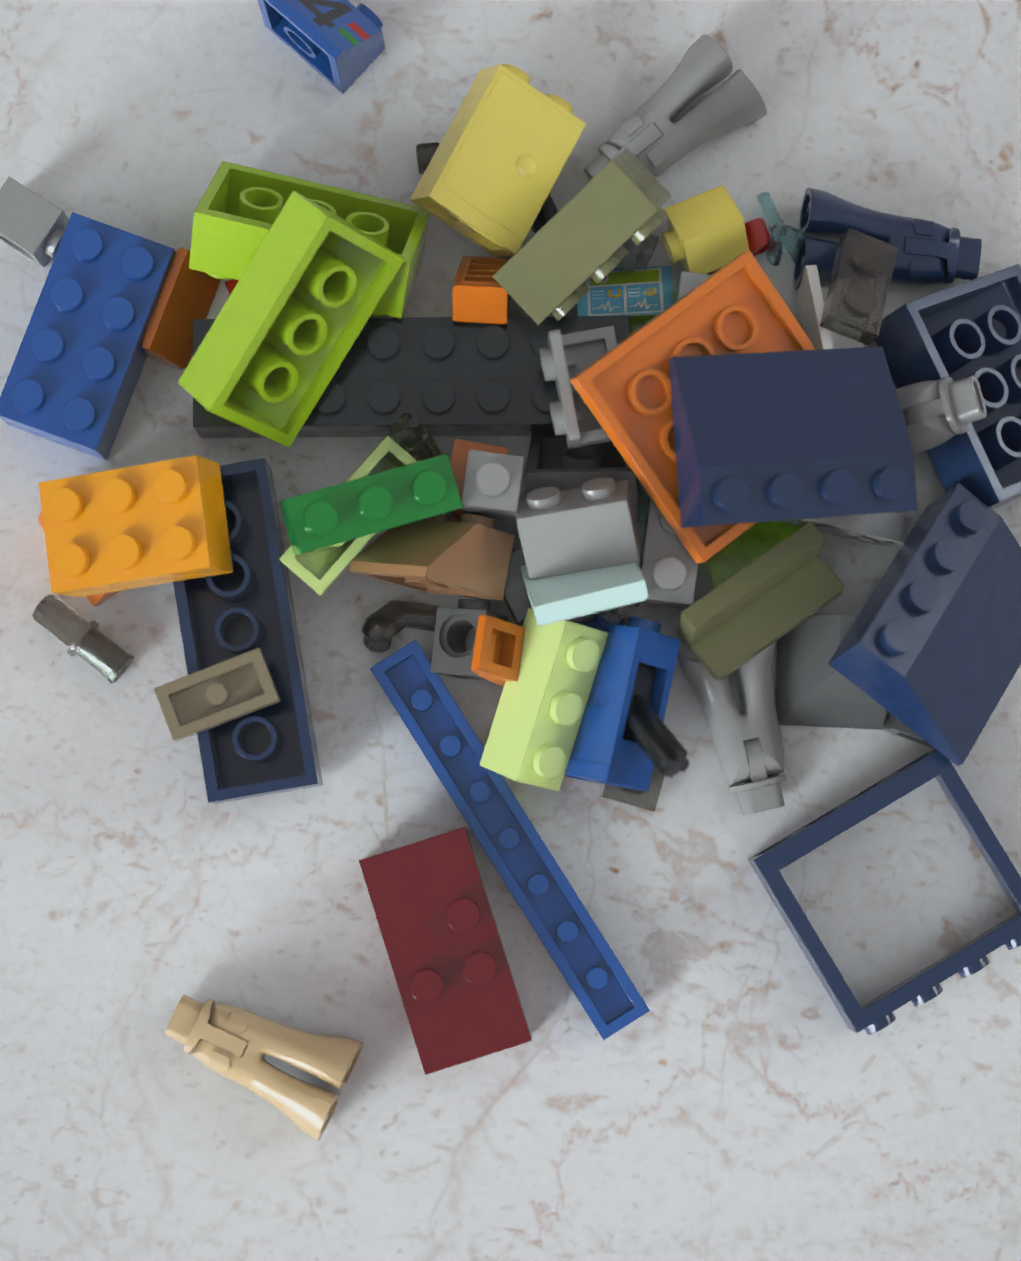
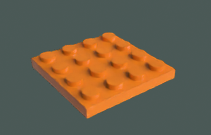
M750 250L739 254L570 379L577 392L696 564L705 563L755 523L681 528L669 358L816 350Z

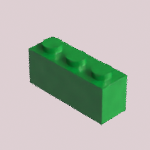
M448 453L287 498L279 502L294 556L463 508Z

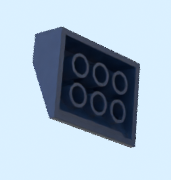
M1017 264L905 303L868 328L876 346L883 347L891 378L896 388L917 382L940 380L945 377H951L954 382L972 375L977 378L987 411L986 418L968 423L965 433L961 435L956 434L948 441L926 450L945 492L960 483L991 509L1021 496V266Z
M882 346L669 358L681 528L917 510L914 453Z
M960 483L926 507L828 663L957 766L963 764L1021 664V547L1002 517Z

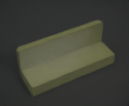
M811 521L681 612L677 635L715 680H723L842 594L844 584L818 556L825 537Z

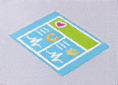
M672 266L635 268L633 272L627 269H613L598 284L589 276L584 283L590 290L577 303V316H641L661 313L674 303Z

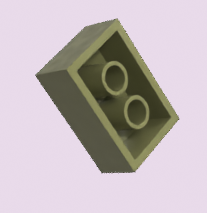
M626 148L589 181L492 277L538 325L550 314L559 321L590 290L584 283L589 276L598 284L629 253L623 247V244L629 238L638 246L668 216L662 209V206L672 195Z

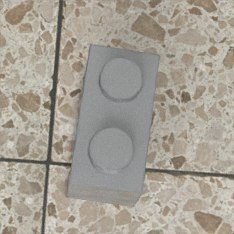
M602 477L585 482L581 488L559 491L556 487H543L531 491L526 497L519 498L516 522L529 580L640 562L641 540L629 480L615 482L612 478Z

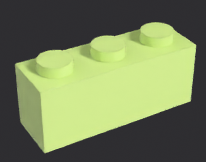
M528 608L522 626L525 627L518 682H505L479 765L514 781L559 792L609 633L568 619L541 626L537 624L533 609Z

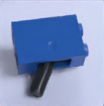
M594 614L592 623L574 621L609 634L564 776L648 792L654 765L665 777H673L677 772H684L689 765V761L686 758L687 751L663 723L681 639L661 634L660 623L642 618L629 617L627 626H625V620L601 614Z

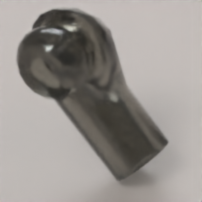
M403 600L389 601L364 621L362 626L364 646L372 652L381 653L390 649L392 638L404 628L434 632L437 607L439 606Z

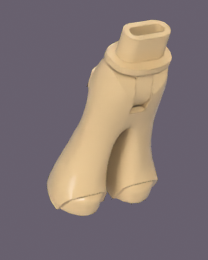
M186 995L181 997L165 1032L166 1036L185 1044V1053L188 1055L192 1053L196 1059L208 1068L259 1095L279 1109L300 1130L318 1141L321 1139L332 1118L340 1095L280 1070L266 1061L265 1055H270L338 1089H342L355 1067L364 1042L343 1036L315 1034L291 1028L236 1006L215 1003L211 999H208L203 1004Z

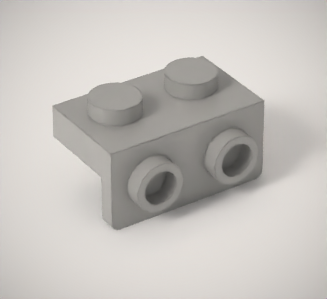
M614 326L561 335L560 329L549 331L548 347L539 349L545 382L555 380L559 399L557 402L549 403L555 436L565 434L568 449L611 441L570 379L617 345Z

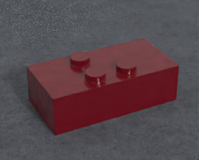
M466 827L359 860L425 1075L532 1041L529 1026Z

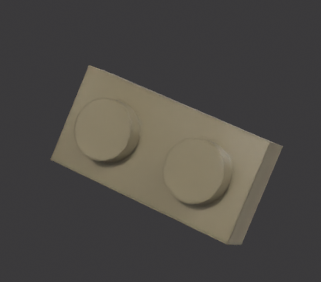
M260 648L154 688L173 741L176 742L281 701Z

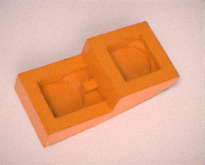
M479 615L471 670L480 677L503 687L505 682H518L525 627L489 615Z

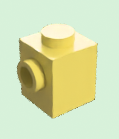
M723 185L664 208V211L668 214L666 217L668 231L661 233L664 248L672 263L680 261L686 272L710 273L722 268L739 254L749 250L744 218Z

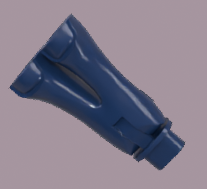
M807 188L805 190L799 221V237L804 238L798 246L795 260L794 290H798L800 287L805 265H817L821 287L860 281L914 285L944 283L950 285L953 283L954 278L963 280L977 279L982 248L981 239L962 237L958 228L952 227L950 230L934 221L871 210L819 189ZM811 237L861 240L875 244L880 248L837 243Z

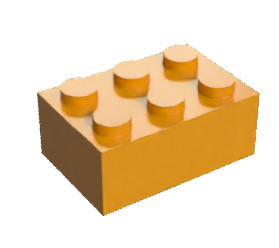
M193 455L38 482L51 592L54 594L84 597L233 572L220 463Z

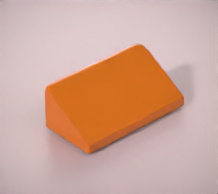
M182 247L177 249L141 345L150 358L179 369H186L193 354V319L207 318L221 279L213 278L205 272L189 269L190 251Z

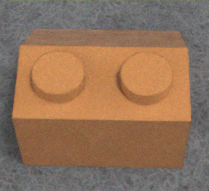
M439 514L388 529L351 560L349 572L425 594L503 600L515 536L493 529L495 520L488 517L462 514L461 522H456L455 517Z

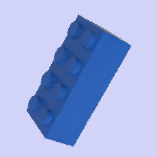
M72 212L0 396V419L12 427L107 461L148 356L142 348L141 342L175 256L174 248Z

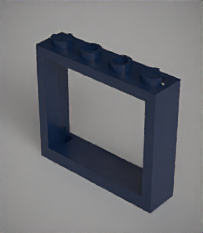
M937 749L930 750L748 859L847 1027L856 1033L865 1029L868 1035L874 1034L894 1022L896 1017L893 1011L912 1001L913 1005L917 1007L932 1000L943 991L939 983L956 973H959L961 978H966L980 971L990 963L986 955L1005 944L1008 950L1021 946V877L952 763ZM936 778L1017 913L860 1007L779 870L931 779Z

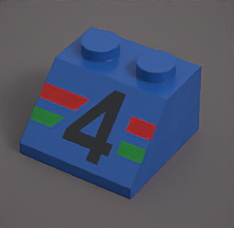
M258 0L265 27L342 94L348 90L385 49L383 31L381 30L383 24L378 16L362 3L355 7L348 0Z

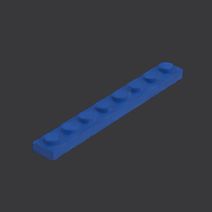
M415 639L372 666L370 670L600 1036L605 1040L650 1010L502 775L479 765L484 752L483 745L439 675L430 672L431 663Z

